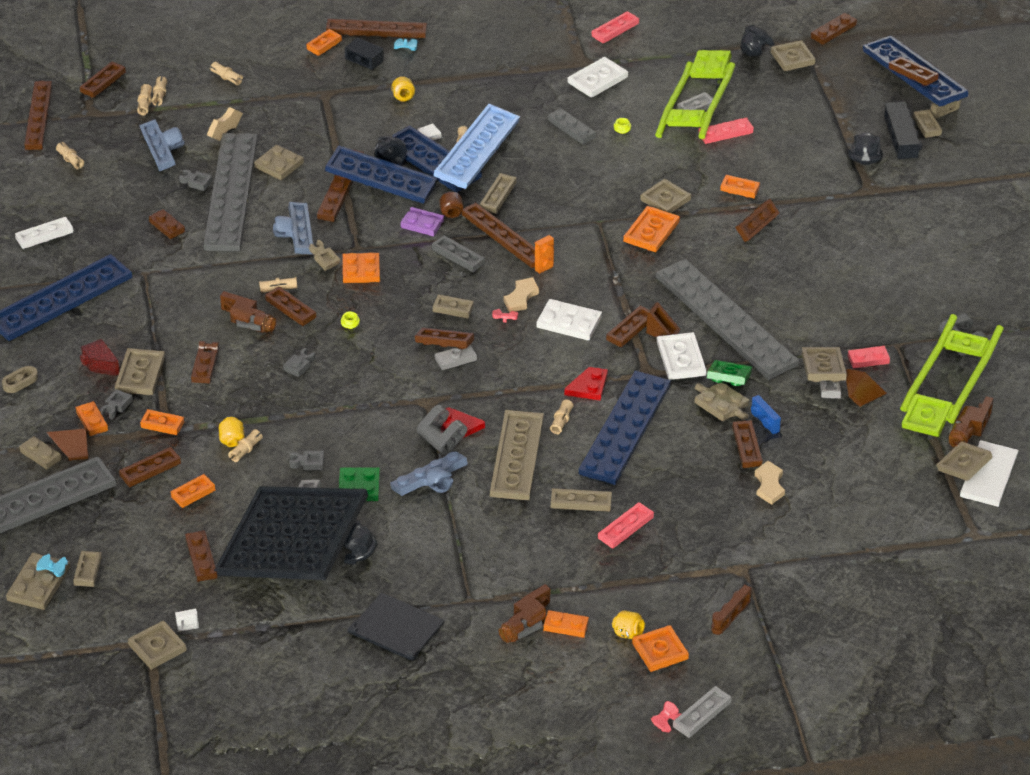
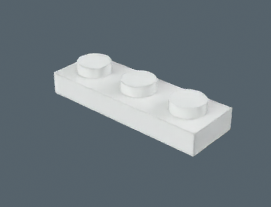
M63 217L17 232L15 236L22 249L73 233V227L68 219Z

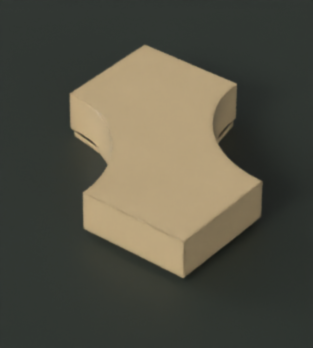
M231 107L228 108L221 118L213 119L207 136L220 141L222 133L237 128L243 113Z
M533 277L515 281V290L511 294L504 296V303L509 313L511 311L527 309V301L539 294V288Z
M770 461L765 462L755 470V477L761 482L757 495L772 505L785 495V489L779 484L783 470Z

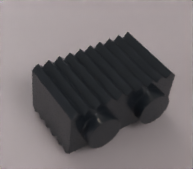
M357 37L345 47V59L373 70L384 61V49Z

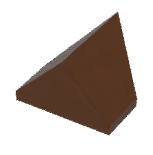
M658 302L647 313L646 334L658 337L675 335L681 330Z
M846 369L848 395L859 407L887 394L866 372Z
M86 428L46 432L65 453L69 461L89 459Z

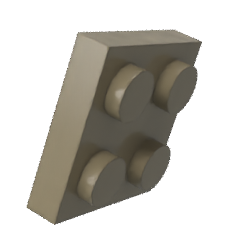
M802 40L771 47L772 55L784 71L815 65L816 59Z
M275 145L254 162V168L282 181L304 163V157L279 145Z
M663 179L641 194V201L653 208L668 213L674 212L691 200L690 193L666 179Z
M961 441L937 464L938 471L969 481L993 456L991 451Z
M164 620L128 639L129 646L150 669L187 651L185 643Z

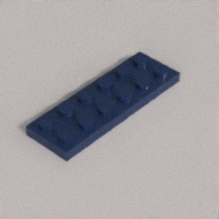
M410 125L392 135L393 138H398L405 142L407 148L405 160L435 177V169L450 152ZM481 171L477 174V176L470 184L482 178ZM436 177L437 181L454 192L463 189Z
M342 146L337 147L325 167L326 172L422 204L426 202L437 183L436 177Z

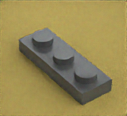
M562 108L548 115V121L581 144L596 137L594 130Z
M445 235L432 243V250L471 272L476 271L485 264L484 257Z

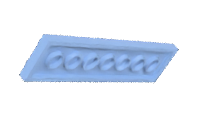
M488 104L435 169L434 176L457 187L466 189L517 125L520 116Z

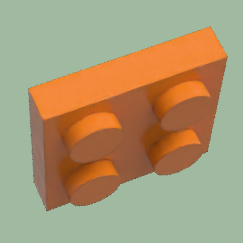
M379 253L343 254V283L380 282Z
M670 625L632 638V644L650 672L688 660L689 653Z

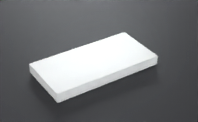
M980 440L978 447L991 451L993 458L969 481L965 480L960 497L999 507L1015 464L1018 450Z

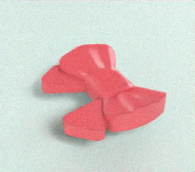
M500 309L493 310L492 317L494 319L503 318V322H507V319L517 320L518 312L502 313Z
M667 701L660 714L653 716L651 721L662 731L670 732L671 728L667 721L670 718L673 720L677 719L681 713H678L679 710L676 705Z

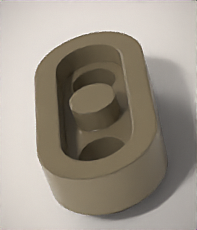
M25 366L5 376L2 379L3 390L8 393H15L33 384L38 379L37 369L33 366Z

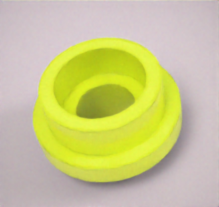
M619 118L614 123V130L622 134L631 130V124L628 119Z
M346 312L341 318V324L345 328L352 329L360 323V319L355 312Z

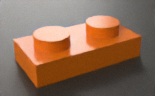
M329 29L307 43V50L319 56L341 42L342 35Z
M726 175L721 184L720 191L755 198L760 188V182Z
M550 235L535 242V271L539 274L554 266V238Z
M94 401L76 407V413L87 429L89 436L108 431L107 423Z
M147 409L140 424L141 428L178 435L184 424V417Z
M203 474L172 490L171 497L183 508L216 491L215 484Z
M548 610L544 622V631L584 638L589 617Z

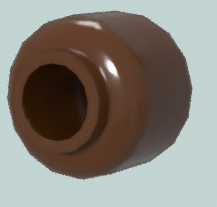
M447 192L439 200L441 212L445 217L455 218L462 214V209H464L463 201L457 192Z

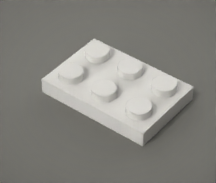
M603 57L569 76L568 83L592 98L627 78L628 71L608 58Z
M549 299L537 320V328L590 340L602 318V312Z
M694 332L657 337V345L668 380L706 376V368Z

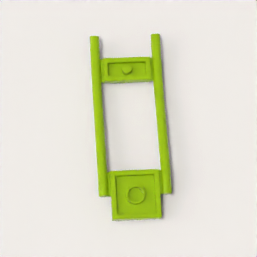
M698 50L694 63L687 62L683 75L663 111L655 134L657 138L662 137L666 124L668 126L701 127L698 137L700 139L705 138L713 113L735 68V64L730 62L731 51ZM689 76L691 78L723 79L707 112L704 110L672 109Z
M954 314L950 315L936 346L900 407L903 412H907L902 421V428L939 437L946 421L951 424L955 423L963 404L991 358L1003 332V326L997 325L991 339L988 340V338L952 330L957 316ZM943 347L982 357L954 405L952 402L916 394Z

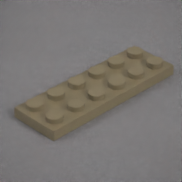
M505 410L490 488V497L530 500L544 413Z

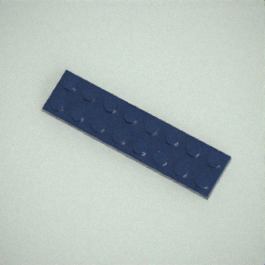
M892 36L863 45V51L939 107L968 97L967 89ZM901 56L937 72L938 80L927 86L922 85L889 69V62Z
M110 254L1 309L0 334L10 341L131 279L132 272Z
M634 371L579 467V475L616 485L669 390L671 380Z

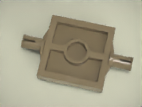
M723 382L717 383L710 388H706L701 383L696 384L695 390L701 394L695 397L694 403L721 421L734 416L743 421L749 418V414L742 411V409L749 405V399Z

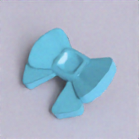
M399 38L394 43V49L409 48L412 51H416L418 41L413 38L410 42H407V39L403 41L402 38Z
M47 554L38 561L36 568L37 570L46 569L52 571L57 577H61L65 572V565H68V561L65 557H62L57 563H54L50 560V554Z

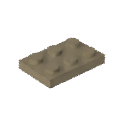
M802 347V358L808 380L813 382H820L822 380L839 382L846 380L847 373L840 347Z
M127 348L115 384V390L132 394L153 395L165 359V351Z
M32 552L6 594L7 601L45 610L69 571L70 562L68 561V565H65L64 574L61 577H57L52 571L46 569L37 570L38 561L45 555ZM50 557V560H52L54 563H57L60 560L57 558Z

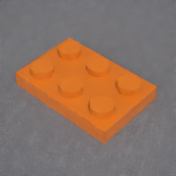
M647 206L624 235V242L657 252L680 222V216Z

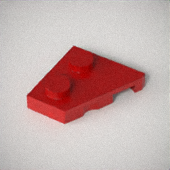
M588 367L565 387L564 395L601 400L608 369Z

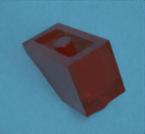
M102 339L81 346V362L91 372L114 376L119 375L118 360Z

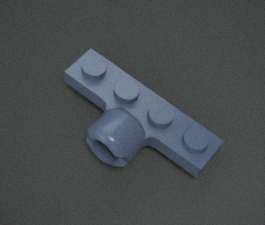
M156 120L139 125L159 171L176 165L170 151L184 145L179 128L173 127L161 132Z
M289 202L290 217H275V223L273 224L274 236L281 238L292 237L295 253L313 254L309 251V246L311 243L313 244L307 203Z
M456 451L450 452L445 457L434 460L430 464L417 468L414 472L400 476L397 480L390 482L391 489L401 496L422 486H429L438 493L446 492L453 483V479L450 477L452 476L451 472L467 465V458Z

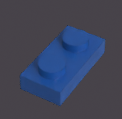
M759 395L752 397L751 412L753 416L757 417L772 434L780 432L781 417Z

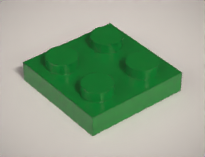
M715 360L708 370L707 378L718 383L723 381L731 382L734 386L745 385L751 375L752 366Z
M340 468L339 488L366 489L368 492L366 501H379L380 468Z

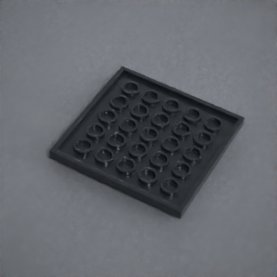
M259 486L214 571L217 572V576L326 580L368 497L367 490Z

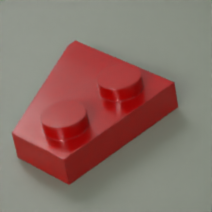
M448 407L446 409L449 412V416L440 427L444 432L452 422L459 420L467 427V432L464 436L467 437L484 429L485 422Z

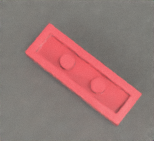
M627 11L594 29L592 37L604 44L638 25L639 18Z
M747 118L708 127L706 136L702 140L705 144L751 134L753 133V126Z
M638 502L600 531L598 539L613 549L654 518V512Z

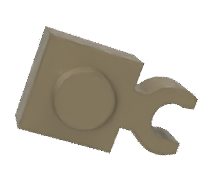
M317 240V247L312 243L310 244L309 251L315 254L314 259L325 271L340 263V258L330 247L325 249L321 240Z

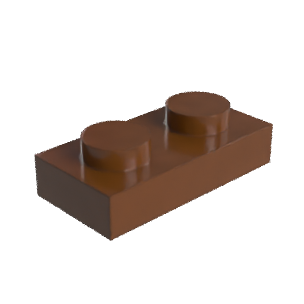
M164 209L149 216V222L169 239L185 232V226Z

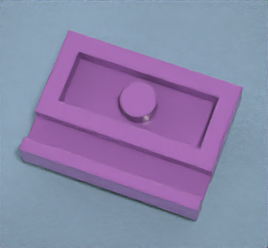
M411 207L410 211L407 212L401 221V228L434 236L441 223L444 222V215Z

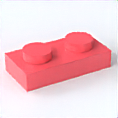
M885 346L848 351V358L853 369L889 364L890 362Z

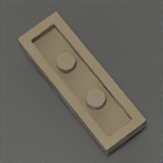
M500 173L481 201L480 206L489 213L497 214L515 186L516 177Z
M552 488L551 508L611 512L612 492Z

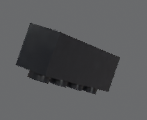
M906 102L885 103L884 119L897 159L918 158L919 151L922 149L921 140H918V131L914 128L915 124L914 119H911L910 108L907 107Z

